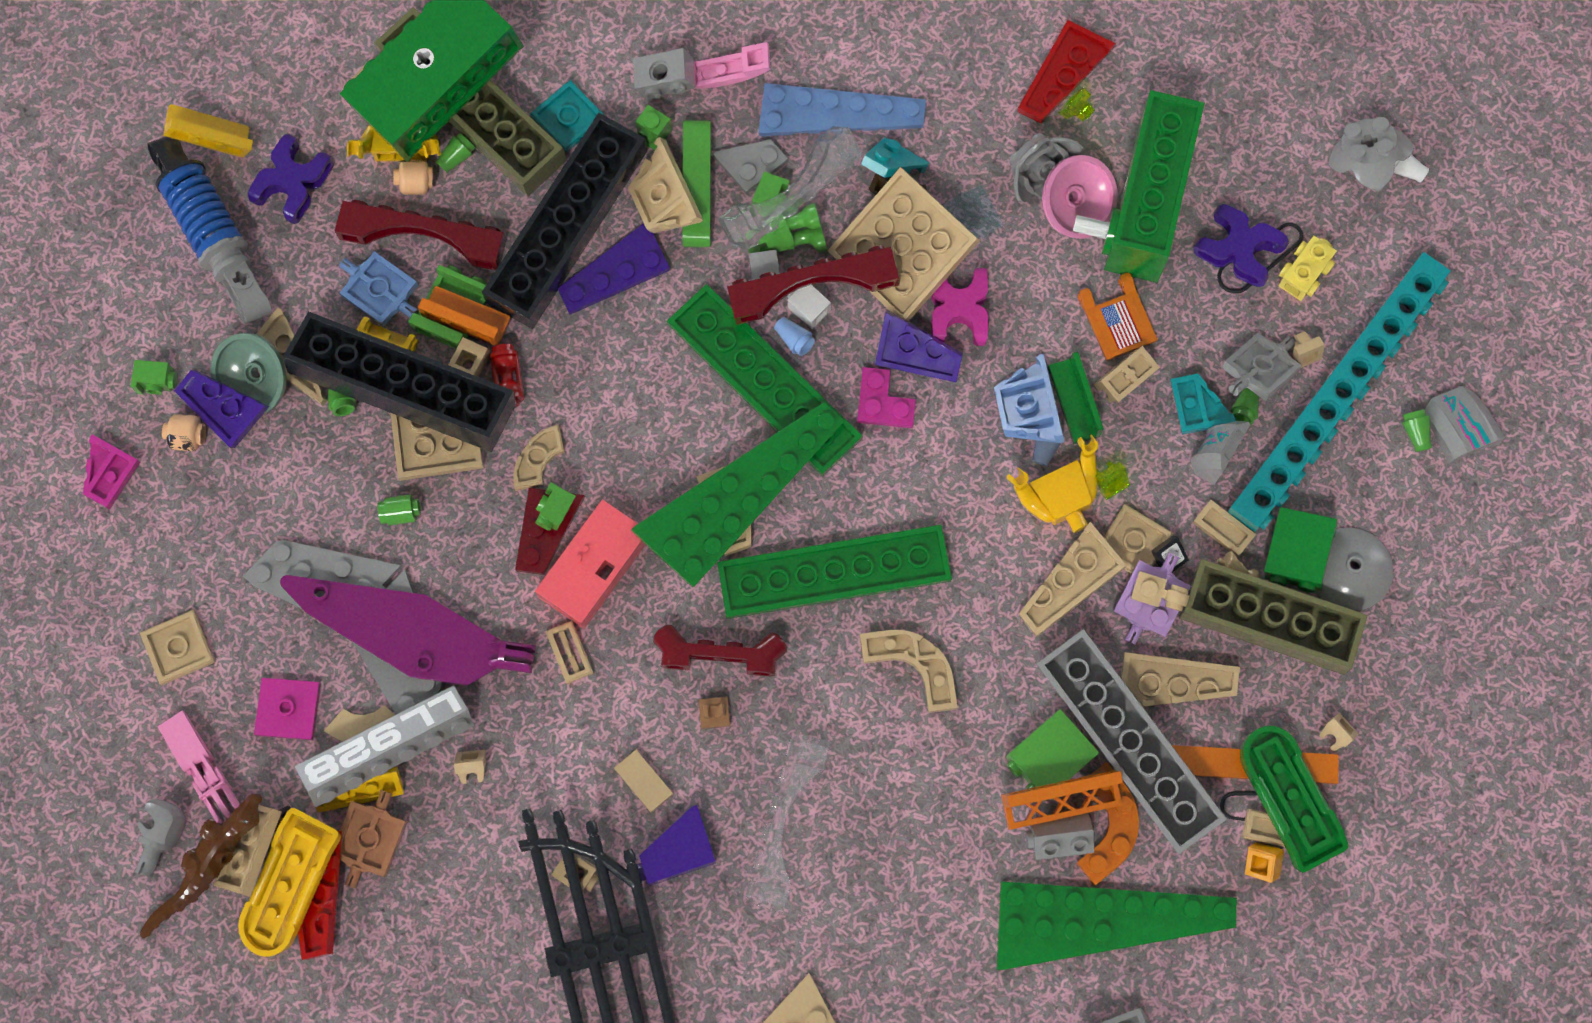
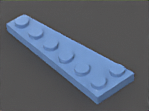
M765 83L759 136L923 128L926 100Z

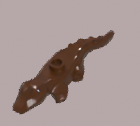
M250 794L222 824L216 823L213 818L204 822L199 834L202 839L198 846L183 855L181 867L186 872L180 889L148 918L140 931V936L143 939L150 936L151 932L158 928L165 919H169L172 914L181 912L187 905L196 902L198 897L209 889V884L219 877L220 871L232 860L233 852L237 842L241 840V836L247 834L248 831L259 824L258 807L262 802L260 794Z

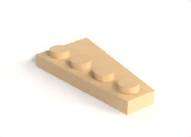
M1090 522L1059 564L1055 566L1045 582L1020 611L1019 616L1033 634L1038 637L1124 570L1127 565Z
M1124 652L1121 678L1141 705L1145 707L1237 696L1240 667Z

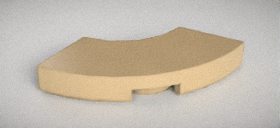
M559 424L546 428L532 437L520 456H518L514 468L515 491L543 485V473L547 464L554 457L565 453Z
M385 705L376 712L367 715L352 714L343 709L324 731L331 737L344 742L395 716V714Z

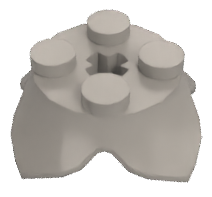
M1387 118L1363 119L1345 126L1344 135L1332 150L1329 166L1332 170L1339 173L1351 170L1357 181L1363 186L1379 192L1391 180L1396 161H1404L1409 158L1414 151V146L1404 133L1389 124Z
M1042 133L1034 135L1031 140L1014 152L1009 160L1012 165L1016 200L1023 203L1031 199L1032 194L1042 200L1043 187L1050 171L1065 158L1080 155L1083 146L1069 138H1050Z

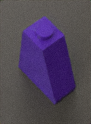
M697 805L692 806L639 855L641 863L638 864L641 881L647 880L648 885L652 886L716 864Z

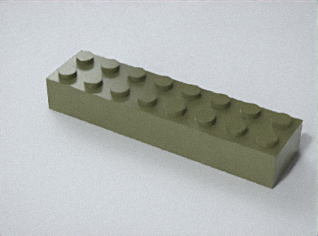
M414 7L374 42L379 54L383 51L385 44L395 39L410 20H414L420 15ZM491 80L448 121L527 197L567 161L563 148Z

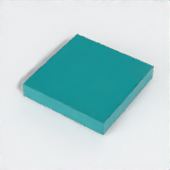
M569 80L530 113V117L567 153L580 142L597 114L603 113Z

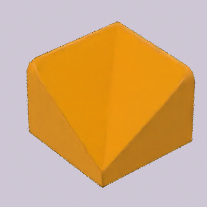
M1259 842L1252 844L1248 847L1245 875L1270 883L1274 882L1281 874L1284 850Z

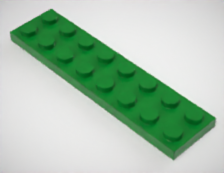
M707 284L667 320V325L776 432H779L823 402L844 420L842 425L808 461L822 477L863 439V436L747 323L736 325L732 308Z
M942 524L717 562L726 619L952 581Z

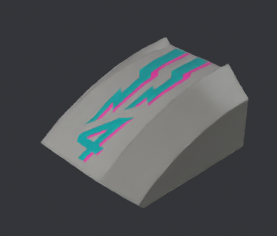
M1463 386L1431 398L1425 408L1426 415H1430V427L1449 464L1457 462L1463 457L1484 448L1498 445L1505 439L1485 404L1473 391Z
M1235 421L1209 428L1206 431L1207 436L1197 454L1190 459L1194 474L1215 485L1248 430L1250 423Z

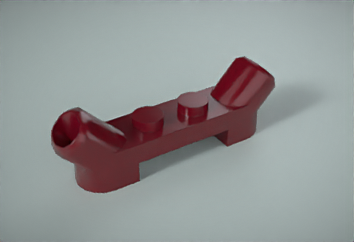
M668 624L659 629L653 637V643L662 652L661 667L666 669L690 671L691 659L746 663L747 675L771 677L775 676L776 661L787 653L786 643L777 633L773 632L768 634L753 648L743 647V643L726 642V646L714 645L715 642L711 640H698L697 644L687 643L675 627Z

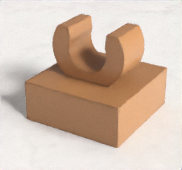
M727 697L699 699L701 729L730 727Z

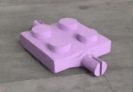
M1169 552L1162 567H1153L1141 560L1138 561L1113 612L1127 618L1133 624L1125 640L1130 642L1135 632L1131 641L1135 645L1142 630L1153 631L1166 637L1179 612L1165 607L1167 601L1163 598L1159 607L1130 599L1139 571L1166 579L1167 583L1164 590L1171 589L1172 584L1188 590L1191 588V585L1177 579L1172 573L1179 557L1174 556L1172 559L1173 554Z

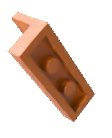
M438 286L434 287L429 300L422 298L418 306L423 317L494 346L499 345L511 320L507 314Z

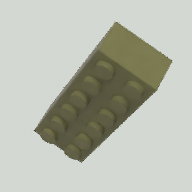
M1201 559L1196 565L1190 583L1191 588L1187 594L1190 596L1187 607L1183 606L1179 619L1345 675L1352 669L1368 615Z

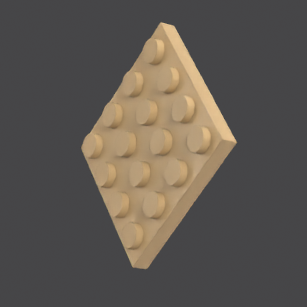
M900 167L828 249V252L838 260L841 259L842 255L850 252L862 254L868 252V249L883 245L885 248L891 247L899 275V286L871 293L892 313L909 321L980 240Z

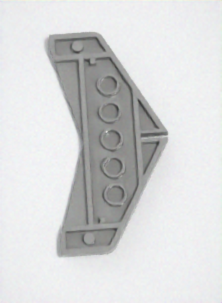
M285 540L275 542L243 575L254 587L298 608L301 607L280 585V580L285 575L413 593L405 569L387 588L384 587L402 568L401 565ZM318 591L315 596L322 597L325 595V592ZM353 642L396 715L441 692L442 682L411 678Z

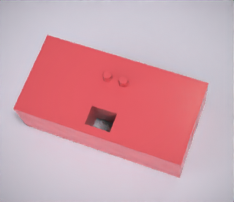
M602 499L536 588L535 593L538 598L585 629L645 547V544L630 531L638 523Z

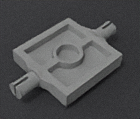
M1257 333L1225 360L1222 366L1225 371L1237 379L1235 383L1229 386L1231 394L1234 392L1233 395L1237 396L1245 388H1248L1264 401L1273 396L1300 371L1302 366L1291 358L1287 352L1294 347V339L1290 340L1291 337L1287 336L1281 343L1276 344L1267 340L1260 333Z

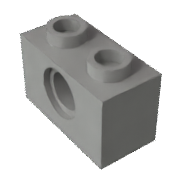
M684 48L633 59L635 90L646 99H658L661 95L671 93L683 94L686 90L695 89L694 58Z

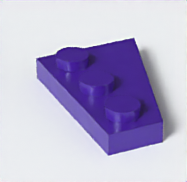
M191 370L174 390L230 448H236L270 407L197 370Z

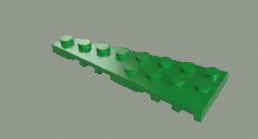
M825 402L821 403L635 525L630 531L692 588L695 587L842 425L844 420Z

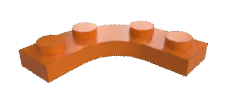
M1106 762L1091 775L1113 769ZM1124 782L1118 784L1122 805L1105 809L1108 816L1106 836L1094 848V853H1088L1076 862L1094 886L1127 859L1137 840L1139 830L1138 810L1135 800ZM1110 786L1099 788L1095 793V796L1101 802L1113 800Z

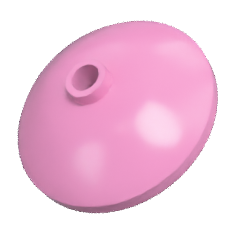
M1075 155L1060 161L1047 176L1042 194L1043 209L1052 227L1064 236L1077 239L1092 237L1091 235L1073 231L1077 215L1109 222L1112 210L1117 206L1118 199L1117 185L1109 168L1100 160L1087 155ZM1070 192L1073 194L1072 201L1069 200Z

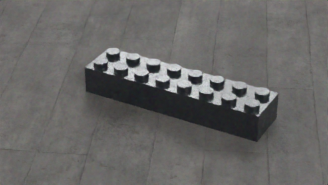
M601 113L597 114L483 289L482 295L488 305L509 315L532 330L534 329L556 295L558 288L565 281L648 151L646 138Z
M309 311L282 357L287 372L489 452L493 451L516 407L514 391Z

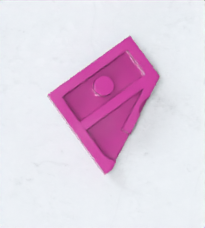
M92 434L89 439L91 449L90 457L86 463L87 478L84 481L83 495L110 510L140 462Z

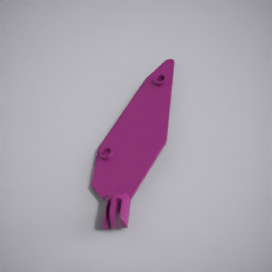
M285 575L280 580L281 587L308 615L411 678L468 686L495 669L532 673V666L530 664L534 662V655L532 653H535V645L500 640L427 595ZM318 591L325 592V595L322 597L315 596Z

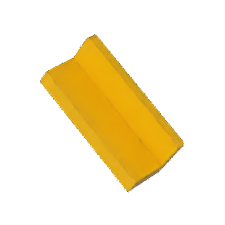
M173 104L168 106L163 136L237 157H245L251 151L253 140L248 139L249 127Z
M398 765L389 769L386 773L362 783L359 787L335 797L332 801L316 807L317 813L348 807L351 801L360 804L375 801L379 797L380 790L392 793L391 797L404 794Z

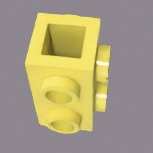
M1313 236L1309 243L1303 241L1294 253L1298 258L1293 264L1287 262L1280 272L1279 276L1283 279L1278 286L1300 301L1303 300L1306 294L1312 297L1321 284L1316 281L1321 273L1327 276L1336 262L1332 258L1337 250L1333 248L1330 242Z

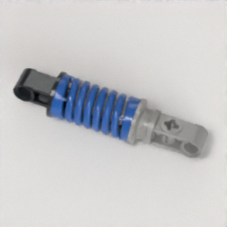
M165 136L147 143L151 159L161 172L155 186L167 201L168 207L172 210V214L181 227L183 234L186 235L188 243L191 244L193 252L196 253L199 266L204 270H213L212 274L215 280L222 282L244 324L271 314L272 310L269 300L260 289L253 273L249 269L251 265L250 260L243 254L248 248V243L244 240L239 229L235 227V222L231 219L230 213L226 211L225 204L221 202L220 195L216 193L215 186L211 184V179L205 175L206 168L203 162L200 160H188L180 141Z

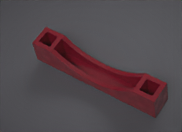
M352 200V202L342 201L334 230L339 240L363 245L392 235H425L452 246L472 266L496 271L502 261L506 245L504 232L493 226L480 228L467 221L455 223L437 215L429 218L421 216L420 213L412 210H406L404 213L395 211L392 207L386 205H379L378 207L369 206L361 200Z
M883 245L868 249V252L857 254V252L846 253L838 260L821 259L814 262L813 266L805 268L802 265H796L788 268L787 272L784 273L767 272L760 275L759 279L751 281L747 278L732 282L731 286H727L736 325L764 319L772 307L784 297L812 284L825 282L847 283L860 286L871 292L899 286V275L892 248H885Z

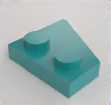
M884 137L864 156L861 165L886 178L892 177L900 167L908 174L911 169H917L920 173H924L930 162L903 148L896 140Z
M1198 373L1170 379L1182 435L1208 430L1216 425L1236 421L1234 415L1230 414L1221 403L1219 397L1209 389L1207 383Z

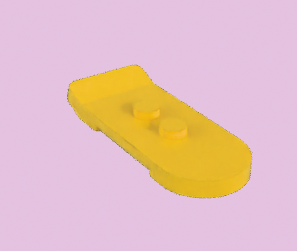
M296 808L288 810L278 826L263 869L251 897L245 903L239 918L238 929L242 942L251 952L259 956L269 957L287 950L293 944L330 857L341 839V835L337 830Z

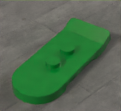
M1264 726L1249 733L1241 745V764L1289 853L1293 867L1301 873H1305L1346 851L1348 842L1344 830L1334 811L1329 808L1302 758V751L1293 736L1277 726Z

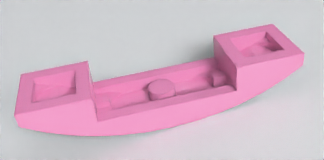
M768 42L742 47L741 53L694 61L695 89L727 86L752 79L769 71L770 52Z

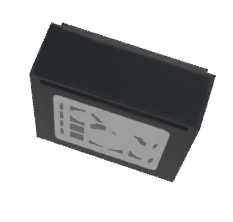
M1172 535L1151 550L1159 567H1162L1168 552L1173 554L1172 559L1174 556L1179 557L1172 573L1189 561L1177 536Z

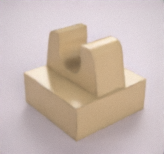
M1305 331L1294 336L1297 342L1294 345L1292 358L1302 365L1301 368L1322 359L1325 344L1320 336L1311 339Z
M1339 712L1325 725L1319 736L1323 739L1328 734L1334 735L1336 742L1330 749L1336 751L1343 746L1346 747L1359 734Z
M486 751L456 752L454 761L455 775L458 774L462 784H467L468 773H475L478 782L483 781L487 762Z

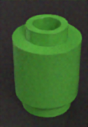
M412 494L384 498V501H380L377 504L380 523H387L388 526L416 522V516H421L419 499H414Z

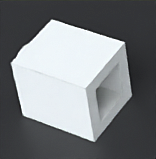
M812 285L800 288L788 295V309L810 329H813L831 311V302Z

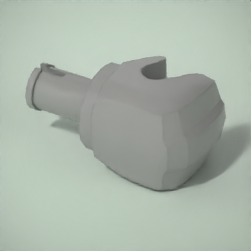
M151 799L145 805V810L152 816L155 822L153 828L148 823L138 822L142 836L139 835L137 841L142 843L144 849L134 872L153 878V873L161 853H165V851L171 852L180 839L186 825V818L182 810L176 805L160 799Z

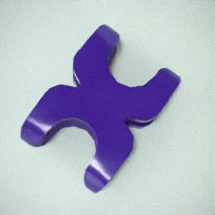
M285 134L271 152V160L276 168H264L257 174L249 188L248 199L250 202L262 206L272 194L285 193L288 195V198L283 208L286 221L298 224L311 204V197L306 189H317L324 184L334 167V159L331 155L320 152L309 163H295L294 158L299 150V143L296 137Z
M1226 204L1217 206L1214 211V220L1227 230L1228 236L1219 241L1206 237L1200 238L1193 247L1195 255L1215 267H1224L1229 263H1233V273L1238 279L1256 287L1264 286L1268 280V271L1266 267L1255 260L1254 254L1262 250L1275 254L1282 253L1289 244L1288 237L1283 232L1266 223H1258L1249 228V218L1244 212Z

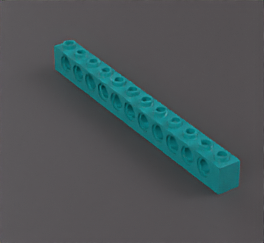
M1423 251L1228 510L1229 514L1254 533L1259 527L1264 530L1274 518L1270 514L1275 505L1280 508L1290 496L1286 492L1291 484L1297 487L1306 475V472L1302 469L1308 462L1311 465L1315 463L1323 452L1318 449L1323 441L1328 444L1339 431L1335 428V425L1340 419L1343 422L1348 419L1355 409L1350 405L1356 398L1360 401L1371 388L1367 385L1371 377L1377 380L1387 367L1383 364L1386 357L1393 358L1402 347V344L1398 341L1403 334L1406 337L1410 336L1418 325L1414 321L1418 314L1424 317L1434 304L1430 301L1433 294L1436 293L1440 296L1449 284V281L1445 278L1451 270ZM1415 284L1422 285L1426 292L1418 291ZM1399 305L1407 306L1410 309V313L1401 311ZM1383 326L1392 327L1395 334H1388ZM1368 347H1375L1379 355H1372L1368 351ZM1352 368H1359L1363 372V377L1354 375ZM1336 389H1343L1347 393V398L1339 397ZM1319 410L1328 411L1332 419H1324L1320 415ZM1303 432H1312L1316 440H1307ZM1287 453H1295L1299 457V462H1291L1287 457ZM1271 474L1280 475L1283 479V484L1274 483L1271 479ZM1254 496H1263L1267 501V506L1258 505L1255 502Z

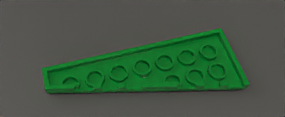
M1001 881L996 970H1007L1236 928L1237 898Z

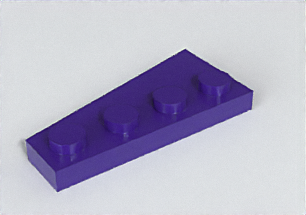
M643 223L560 286L558 291L569 315L666 273L670 271V267L654 234L648 231Z

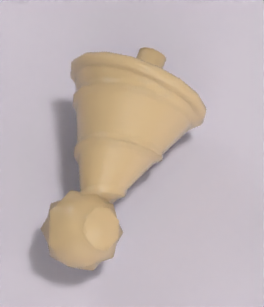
M1229 551L1223 559L1218 558L1217 560L1218 564L1257 578L1261 576L1258 570H1247L1243 563L1234 555L1233 551Z

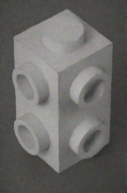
M1089 813L1030 825V831L1025 832L1028 849L1033 848L1036 860L1094 853V832Z

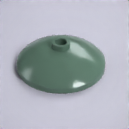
M240 333L226 338L215 350L211 361V378L270 406L264 414L270 412L279 404L286 388V370L279 352L268 340L257 334Z

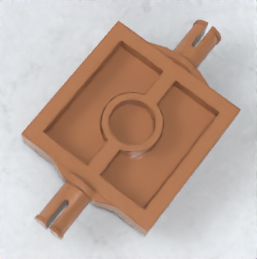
M380 790L381 792L375 806H365L351 801L340 831H342L340 861H343L351 868L344 884L352 888H356L362 872H372L382 877L387 876L408 822L393 816L386 810L392 793Z

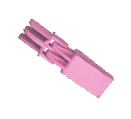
M182 710L157 727L181 769L187 772L189 776L192 775L194 779L192 785L199 795V799L204 801L216 823L222 824L224 820L213 802H216L227 819L233 811L224 795L227 796L234 809L240 803L232 792V786L229 785L218 766L213 767L211 764L215 760L188 715Z

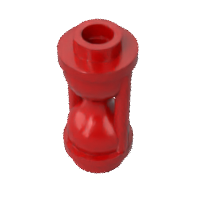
M513 344L496 345L492 347V353L490 354L494 383L513 390L516 407L520 405L519 402L525 399L518 351L514 349ZM514 371H515L516 381L513 379V372H514ZM498 373H499V374L501 375V377H502L501 383H499Z

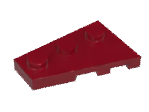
M528 489L515 567L516 572L545 574L585 495L572 493L576 497L558 530L556 531L551 528L549 531L538 526L535 522L540 514L536 510L543 495L547 497L550 495L546 494V490Z

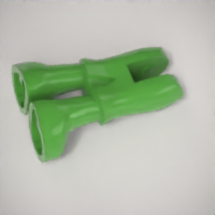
M815 203L807 205L801 212L788 218L783 217L777 222L758 226L744 233L745 242L751 245L748 250L749 253L776 250L779 253L784 250H794L795 246L802 244H811L817 252L828 251ZM802 227H807V228H804V229H802V230H799V231H796V232L792 233V230H794V229H798V228H802Z

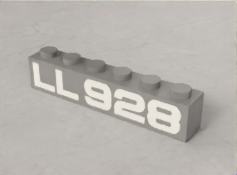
M453 685L295 766V769L316 808L351 789L359 787L362 783L386 773L389 769L403 762L410 761L414 756L430 748L437 747L441 742L464 733L474 724L468 708Z

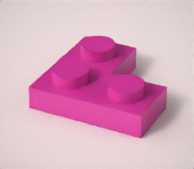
M863 367L857 423L913 428L916 399L888 397L890 370Z

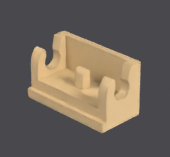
M1141 346L1131 352L1093 385L1098 391L1103 390L1108 397L1106 399L1109 403L1114 401L1119 403L1160 367L1145 348Z

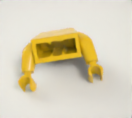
M369 125L359 140H349L347 142V157L358 155L359 159H363L364 155L372 153L375 161L404 160ZM435 134L431 139L422 142L423 147L410 160L427 161L429 155L438 154V156H441L437 135Z
M1090 435L1091 441L1087 445H1085L1081 437L1077 440L1078 445L1082 449L1080 462L1076 460L1029 484L1028 474L1019 467H1017L1019 475L1016 479L1010 474L1007 475V480L1014 485L1021 504L1035 517L1046 523L1052 522L1054 525L1067 520L1073 533L1086 528L1088 523L1082 512L1090 508L1097 493L1095 451L1098 449V442L1093 435Z

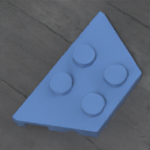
M1040 354L1036 357L1037 362L1026 370L1020 368L1009 379L1003 380L994 387L1005 437L1063 443L1065 440L1044 354Z

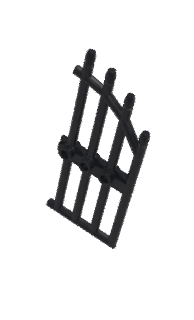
M531 808L522 810V819L525 823L524 828L527 839L519 840L518 843L521 852L530 851L553 944V946L544 948L551 978L559 975L561 977L571 1023H584L572 972L587 968L590 970L602 1023H615L601 969L602 964L614 961L619 963L633 1023H645L630 957L645 953L648 956L664 1023H676L633 849L623 851L624 861L627 864L625 869L604 852L595 820L586 822V831L589 834L588 839L590 846L570 839L562 810L553 812V821L556 824L555 829L558 838H539ZM542 850H561L581 939L564 943ZM574 853L594 860L611 930L609 932L593 935ZM609 871L631 887L640 924L622 928Z

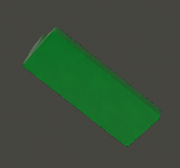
M1077 351L1072 353L1070 359L1048 366L1073 445L1078 444L1077 440L1080 437L1084 442L1091 440L1090 435H1093L1095 439L1099 438L1104 430Z

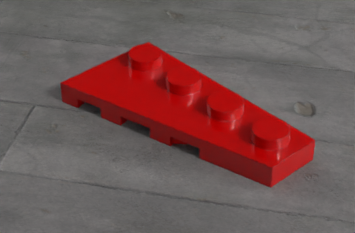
M1067 20L1021 101L1017 112L1042 124L1115 48L1116 43Z
M341 839L330 857L298 931L301 960L333 954Z

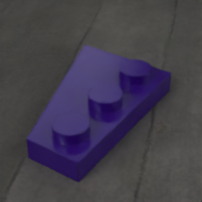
M886 310L875 365L956 383L963 353Z

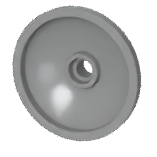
M1356 528L1337 529L1330 550L1322 591L1315 590V593L1322 600L1354 611L1371 608L1384 598L1392 584L1393 564L1388 550L1378 538L1364 530ZM1351 561H1355L1358 563V570H1354L1351 568Z

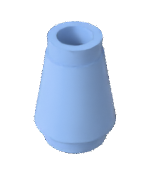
M786 317L779 319L774 326V330L777 331L793 354L803 356L811 350L815 343V339L810 331L788 320Z

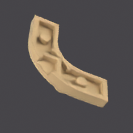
M885 630L860 634L863 664L890 660L904 661L914 666L921 674L925 686L928 713L956 710L958 708L952 671L946 657L939 648H936L923 636L905 630Z

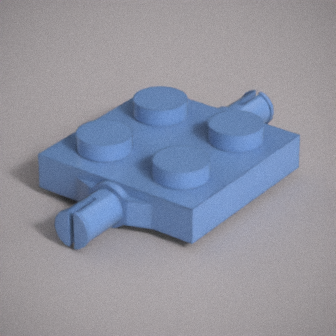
M374 251L366 262L358 267L347 258L343 259L344 263L340 262L339 268L350 274L348 283L340 291L341 297L382 327H385L390 319L399 311L411 318L413 312L418 314L419 310L407 303L410 295L419 286L417 281Z

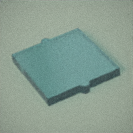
M982 185L965 194L961 192L958 197L942 204L978 239L981 237L985 239L987 234L1004 226Z

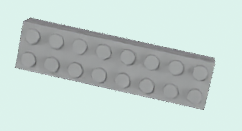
M1084 629L1037 663L1115 770L1121 771L1124 782L1178 854L1185 851L1227 820L1226 816Z

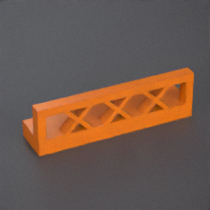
M1111 770L1001 794L1008 830L1121 806L1122 801L1118 784L1123 783L1121 771ZM1110 786L1113 797L1112 801L1101 802L1094 797L1099 788ZM1081 792L1087 798L1080 808L1074 809L1066 803L1071 794ZM1054 799L1059 803L1053 814L1046 815L1038 809L1043 800ZM1091 800L1097 803L1094 805H1089ZM1026 805L1031 809L1025 820L1014 822L1011 807ZM1063 806L1066 807L1067 809H1069V810L1060 812ZM1035 812L1041 815L1039 817L1032 818Z

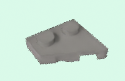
M771 139L713 153V158L746 195L759 185L763 172L774 174L788 163V158Z

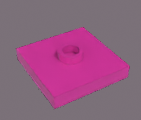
M262 678L254 735L313 741L320 683Z

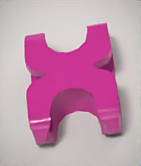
M975 268L973 281L967 288H953L946 279L933 293L931 300L938 307L935 308L932 314V336L945 343L946 330L952 324L962 323L971 329L975 346L986 345L988 337V312L982 307L988 293L986 268Z

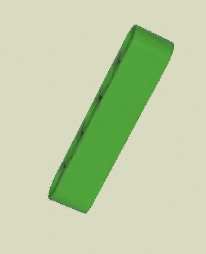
M683 120V178L703 218V221L700 223L683 226V248L711 247V120Z

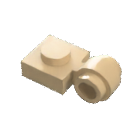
M1139 571L1130 599L1159 607L1163 598L1167 601L1165 607L1182 612L1183 606L1187 607L1190 596L1187 595L1188 589L1173 584L1171 589L1164 590L1167 583L1166 579Z

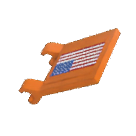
M1130 273L1122 274L1118 279L1120 288L1124 293L1123 296L1095 306L1089 288L1080 290L1077 295L1106 361L1158 341L1137 294Z

